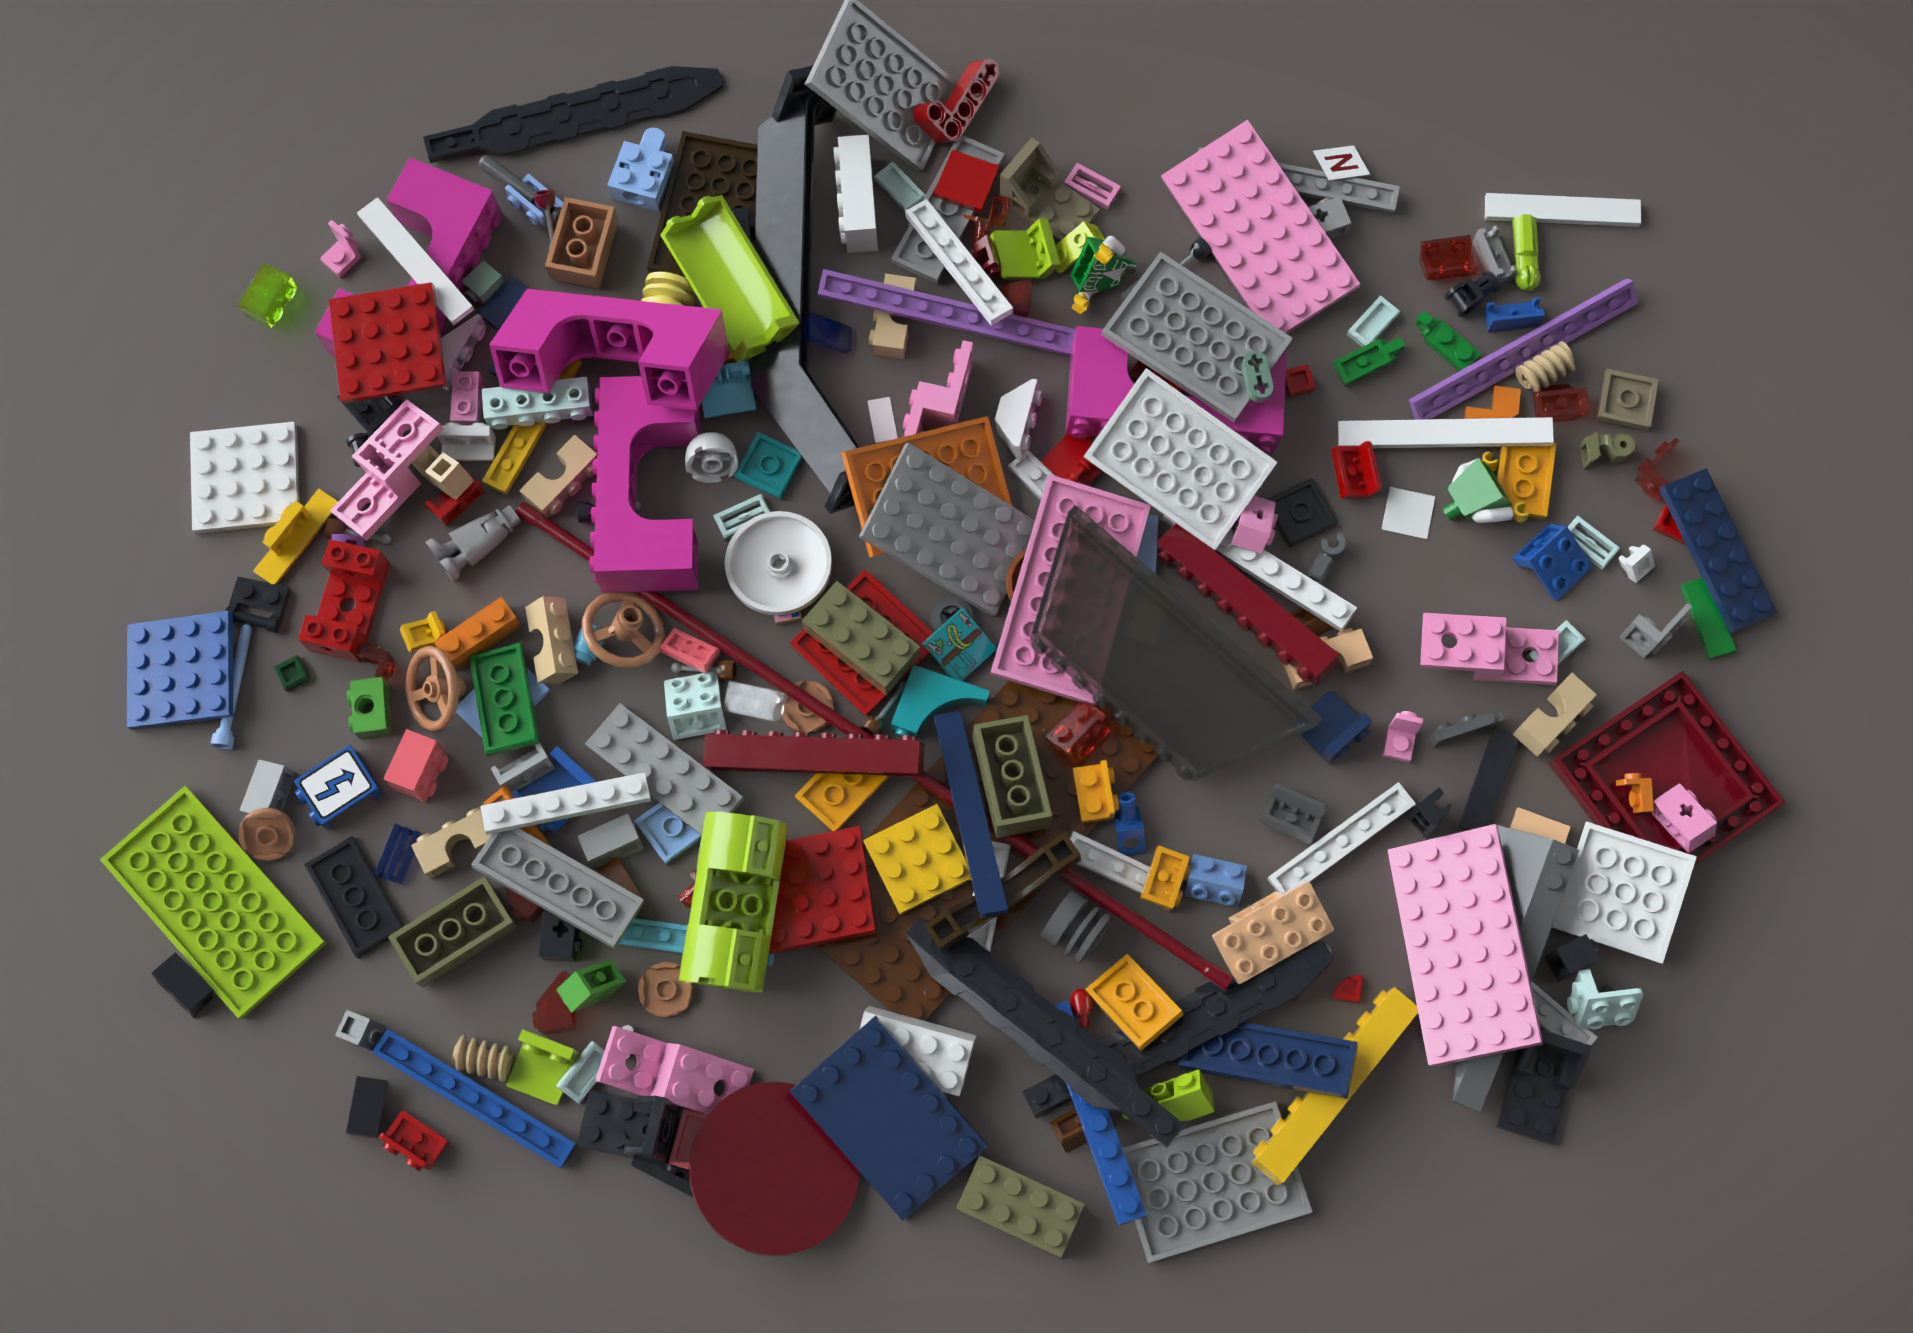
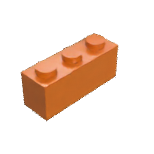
M500 597L434 643L437 648L442 649L448 655L457 671L470 662L469 656L487 651L522 626L504 599Z

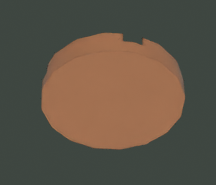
M798 681L795 683L801 689L834 710L833 698L828 689L822 684L815 681ZM785 693L783 694L780 705L781 716L786 725L793 731L813 734L824 729L829 724Z
M261 808L245 816L240 824L238 839L243 850L246 853L248 851L252 854V857L258 860L272 861L280 859L292 848L296 829L293 821L285 813L273 808Z
M671 962L654 964L639 980L638 995L640 1002L649 1013L656 1017L671 1018L678 1016L689 1007L693 1000L694 985L679 981L681 966Z

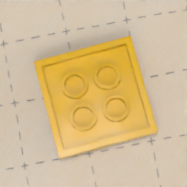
M937 804L863 840L899 915L971 880L967 862Z

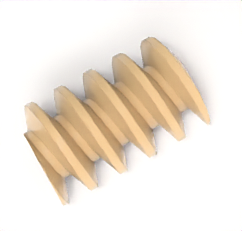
M1561 341L1558 345H1554L1549 350L1543 351L1540 355L1534 356L1532 360L1517 366L1515 369L1516 377L1525 389L1531 388L1533 392L1538 393L1541 390L1540 385L1547 388L1549 381L1556 383L1558 376L1561 378L1566 377V370L1569 373L1575 371L1573 354L1567 344Z
M462 1034L454 1048L451 1066H455L458 1071H463L466 1068L467 1073L470 1074L475 1073L477 1070L478 1076L481 1077L488 1073L490 1079L494 1080L498 1076L499 1081L506 1082L514 1065L515 1053L509 1055V1047L506 1045L501 1053L498 1052L497 1043H494L489 1050L487 1049L486 1040H483L481 1045L477 1047L475 1037L471 1039L469 1044H466V1035Z

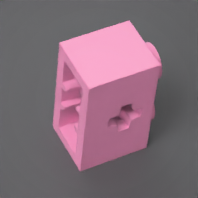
M453 372L451 422L459 423L463 426L483 423L482 389H485V382L480 372Z
M1254 495L1235 521L1231 544L1262 554L1265 545H1271L1275 535V530L1273 529L1278 518V514L1274 513L1276 502Z
M1680 783L1653 801L1654 811H1652V815L1688 853L1715 836L1717 825L1715 816L1708 809L1704 810L1698 803L1694 793L1690 790L1686 791Z

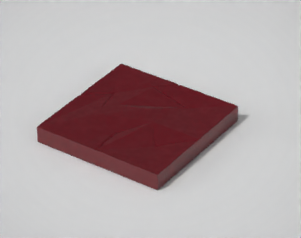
M1684 671L1666 681L1554 757L1548 763L1594 824L1696 856L1694 866L1786 803ZM1641 773L1642 778H1652L1653 801L1680 783L1686 791L1690 790L1694 793L1698 803L1704 810L1708 809L1715 816L1717 821L1715 836L1688 853L1652 815V812L1633 813V807L1629 803V793L1632 790V786H1616V780L1625 779L1624 774Z

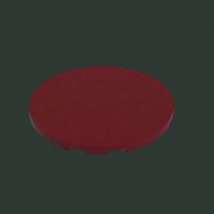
M764 1082L746 1086L733 1092L709 1112L699 1127L692 1143L689 1157V1181L699 1212L702 1213L705 1220L711 1226L710 1228L726 1242L748 1253L770 1257L786 1256L814 1247L840 1226L848 1215L857 1194L860 1177L859 1170L792 1095L790 1090L795 1084Z

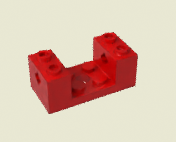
M329 539L322 565L330 575L317 616L305 614L298 640L308 651L361 662L391 564L381 550ZM354 600V609L344 612L342 610L344 602Z

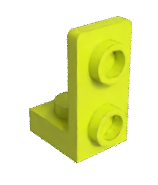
M1082 222L1055 245L1061 264L1056 268L1058 273H1063L1077 261L1088 237L1105 240L1097 225Z

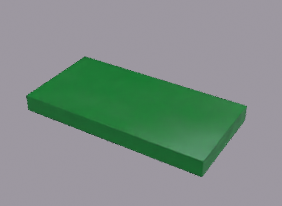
M521 642L469 656L485 754L489 757L540 743L524 647Z

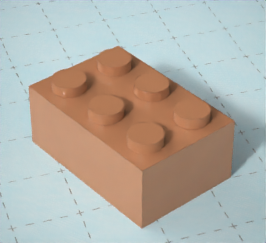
M568 197L564 198L545 264L551 280L600 289L619 223L615 207Z

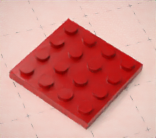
M432 282L329 299L339 395L342 403L447 386L435 286Z
M866 569L846 587L920 646L921 656L913 665L919 666L930 655L922 643L933 632ZM804 629L789 642L790 646L865 717L884 701L910 675L912 670L911 667L886 696Z
M856 826L787 840L779 881L769 955L877 933L861 827Z

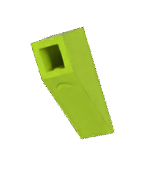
M1199 1069L1142 1089L1180 1121H1190L1215 1112L1213 1092ZM1122 1113L1124 1119H1129Z

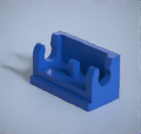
M1535 297L1530 302L1495 306L1494 302L1487 303L1486 307L1483 308L1487 333L1539 327L1545 316L1544 309H1539L1541 298Z

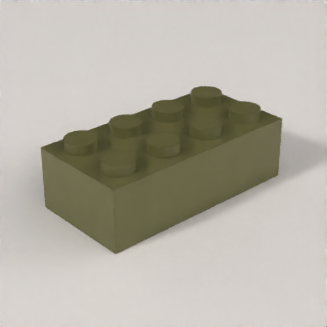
M838 581L833 584L802 620L803 628L808 634L886 696L921 656L919 645Z
M1028 715L975 724L972 738L995 837L999 838L1050 828L1052 813Z
M483 876L394 932L388 938L415 983L424 988L519 927L492 883Z
M979 1156L956 1207V1211L1061 1259L1085 1204L985 1157Z

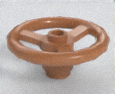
M609 592L598 596L587 606L582 618V634L590 651L603 662L618 668H637L650 663L661 652L660 646L665 641L664 622L657 609L642 597L631 592ZM621 602V608L618 610L611 626L593 632L592 622L596 612L603 605ZM637 607L649 616L654 625L655 638L653 643H650L639 632L643 623V616ZM613 637L625 642L631 640L644 654L633 658L619 657L607 652L599 642Z
M431 645L421 648L410 660L406 673L405 689L407 701L414 719L422 728L432 732L445 729L454 719L459 697H462L466 690L464 679L461 676H457V672L448 655L442 649ZM430 657L431 675L427 677L423 688L416 690L420 664L425 658ZM441 665L445 674H442ZM428 699L430 702H437L442 714L440 719L436 721L430 720L423 713L419 701Z

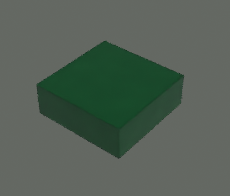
M298 655L273 667L286 692L311 680Z

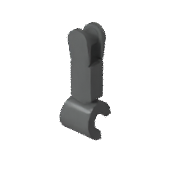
M1339 532L1336 537V548L1329 547L1327 539L1322 538L1321 553L1317 555L1307 574V577L1320 585H1323L1334 561L1341 559L1344 555L1346 539L1342 533Z

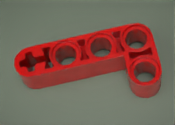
M990 58L971 62L944 105L939 101H930L915 106L913 118L916 124L937 143L958 140L999 76L997 62Z

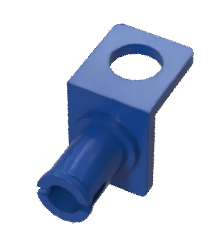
M1130 792L1121 793L1118 795L1119 810H1115L1114 816L1118 852L1124 855L1145 853L1144 826L1138 806H1135V795ZM1128 838L1139 840L1138 845L1133 848H1127L1123 844Z

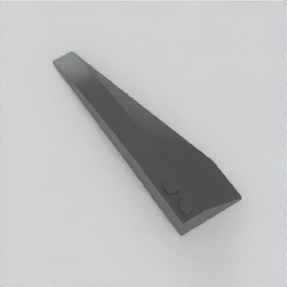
M1497 825L1531 983L1579 849L1551 838ZM1504 1052L1457 1062L1452 1102L1480 1113Z

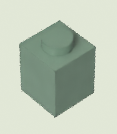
M483 260L462 280L466 289L464 294L474 304L479 302L484 306L504 284L503 277Z

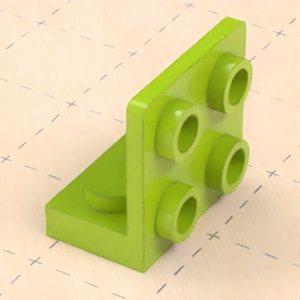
M522 1029L518 1040L523 1044L506 1082V1086L548 1103L558 1105L563 1091L556 1085L577 1060L580 1053L573 1048Z

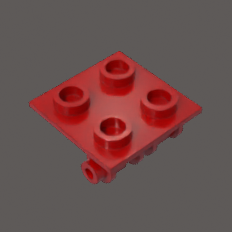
M1066 434L1040 461L1057 477L1087 486L1102 472L1101 469L1083 457L1094 442L1089 436L1078 439Z

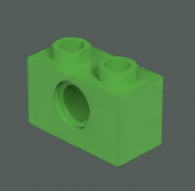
M383 677L350 681V690H347V701L349 706H352V716L348 718L350 731L360 740L391 736L390 695L387 681ZM374 704V708L370 713H363L366 705Z
M609 959L574 972L556 990L572 1013L607 1000L626 983V980L613 960Z

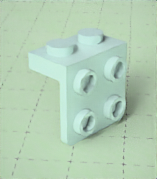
M1590 969L1579 970L1575 982L1572 983L1571 996L1567 998V1007L1569 1013L1574 1014L1578 1029L1589 1028L1595 1030L1609 1025L1625 1026L1634 1021L1643 998L1642 989L1635 988L1598 993Z

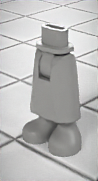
M510 505L501 511L496 509V514L491 512L450 532L449 535L452 540L447 543H440L433 538L425 542L453 582L459 578L461 569L469 563L473 567L495 549L508 534L513 532L512 527L521 522ZM458 551L461 552V554L457 555L456 557L450 558L452 555H454V554L457 553Z

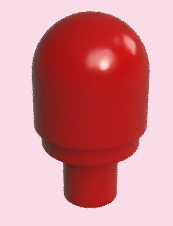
M1083 988L1075 989L1070 995L1071 1011L1073 1016H1077L1078 1025L1081 1028L1090 1027L1088 1014H1092L1093 1010L1092 997Z

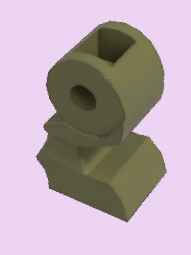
M1597 432L1586 436L1579 445L1583 468H1590L1601 453L1610 464L1624 462L1635 449L1633 438L1627 434H1619L1612 439L1610 434L1601 435Z

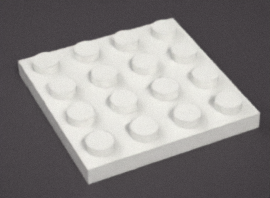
M295 422L190 432L192 531L195 534L275 526L287 506L292 505L295 500L300 503L297 424Z
M1586 822L1577 848L1579 853L1552 928L1579 937L1587 934L1589 939H1593L1597 943L1663 964L1697 857Z

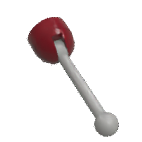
M541 190L534 193L536 205L540 209L545 210L550 242L552 243L554 230L550 209L555 204L554 190Z

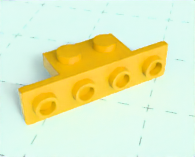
M318 489L305 506L296 500L292 505L287 506L283 510L277 524L267 530L262 543L269 549V552L253 572L267 582L277 585L332 516L330 510L338 501Z

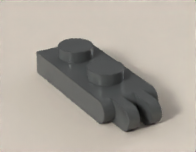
M1500 711L1476 717V714H1471L1461 718V723L1451 726L1450 722L1435 727V731L1429 739L1433 748L1498 726L1503 721L1504 714Z

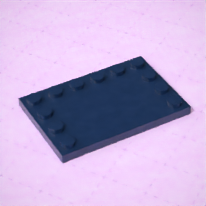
M876 1015L790 1090L792 1095L902 1221L989 1145Z

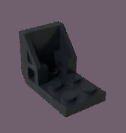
M1540 1029L1543 1040L1542 1045L1518 1049L1516 1052L1496 1127L1548 1145H1554L1567 1092L1574 1087L1589 1057L1591 1045Z
M590 1090L576 1146L658 1164H667L681 1108L668 1098L656 1095L637 1096V1099Z

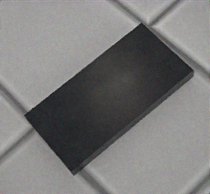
M353 836L304 864L356 958L389 940L388 936L404 927Z

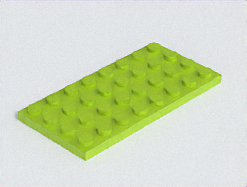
M187 786L180 789L100 859L240 1020L327 944Z

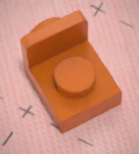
M1641 773L1624 774L1625 779L1616 780V786H1632V790L1629 793V803L1633 807V813L1654 811L1652 778H1642Z

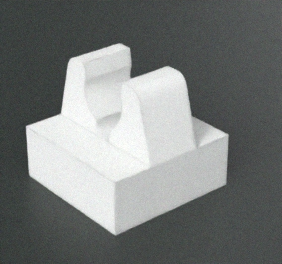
M1642 545L1640 548L1631 546L1629 548L1630 557L1625 558L1622 555L1619 557L1621 567L1627 572L1628 578L1635 583L1655 567L1652 550L1645 545Z

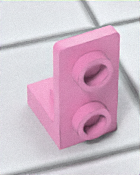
M331 220L328 225L338 241L320 260L341 278L362 256L357 249L359 244L351 237L353 235L352 232L344 224L341 223L338 226Z
M1409 711L1396 713L1388 726L1382 757L1409 763L1412 757L1415 736L1422 727L1424 719L1417 717L1416 713Z

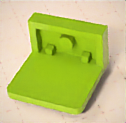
M1039 218L1027 231L995 230L991 234L1002 271L1001 276L1004 279H1046L1061 265L1048 218Z

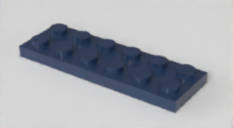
M1707 468L1660 487L1659 490L1728 632L1732 633L1778 613Z
M1243 1022L1239 1025V1028L1222 1037L1218 1035L1189 1050L1187 1055L1179 1059L1178 1066L1182 1070L1196 1071L1199 1069L1204 1074L1348 1099L1358 1051V1042Z

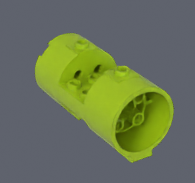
M705 812L696 867L697 874L689 924H687L679 981L717 988L763 993L788 824L780 822V820L755 815Z

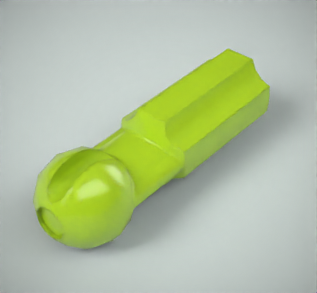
M1522 214L1513 219L1514 255L1517 270L1515 282L1521 290L1532 291L1538 287L1541 281L1538 266L1536 217H1533L1531 214Z

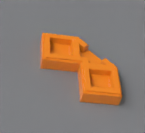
M1494 386L1491 409L1466 406L1464 419L1516 418L1519 414L1521 389Z

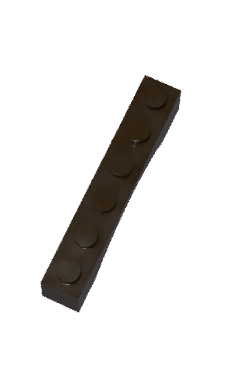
M1066 832L1041 847L1026 861L1001 878L1008 909L1081 861V854ZM974 895L947 909L924 924L942 953L998 915L980 918Z

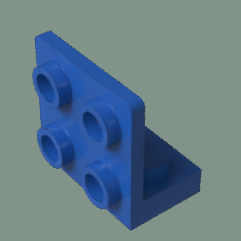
M1547 524L1512 557L1517 566L1533 569L1553 600H1559L1593 567L1568 527L1555 524Z

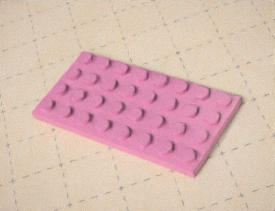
M1248 120L1161 175L1163 182L1200 237L1210 245L1213 256L1248 308L1287 334L1360 287V282Z
M1051 474L1048 475L990 675L1088 705H1095L1151 505Z
M1493 824L1388 849L1428 1065L1435 1067L1542 1045L1540 1025L1498 826Z

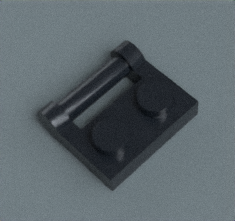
M394 395L382 397L390 406L385 411L374 399L342 403V405L367 432L372 430L375 432L400 407L403 401L398 400Z
M238 576L229 605L225 611L233 614V623L240 622L267 628L269 632L277 633L291 590L289 587ZM240 606L271 612L272 615L266 618L239 612Z

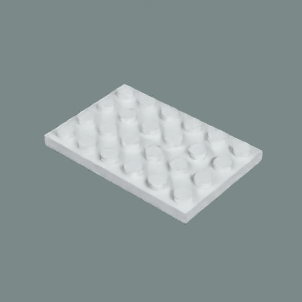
M1147 368L1083 456L1213 550L1218 547L1277 464V461Z

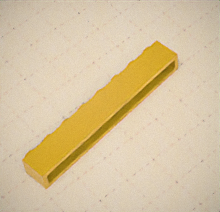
M1395 987L1387 992L1382 990L1373 1001L1376 1006L1371 1013L1365 1011L1356 1022L1359 1028L1355 1033L1349 1032L1343 1038L1344 1040L1358 1042V1051L1348 1099L1307 1092L1302 1099L1299 1096L1296 1097L1288 1107V1110L1291 1112L1285 1120L1280 1118L1270 1131L1273 1135L1268 1142L1262 1140L1252 1152L1256 1157L1251 1163L1276 1185L1284 1183L1418 1013L1417 1005Z

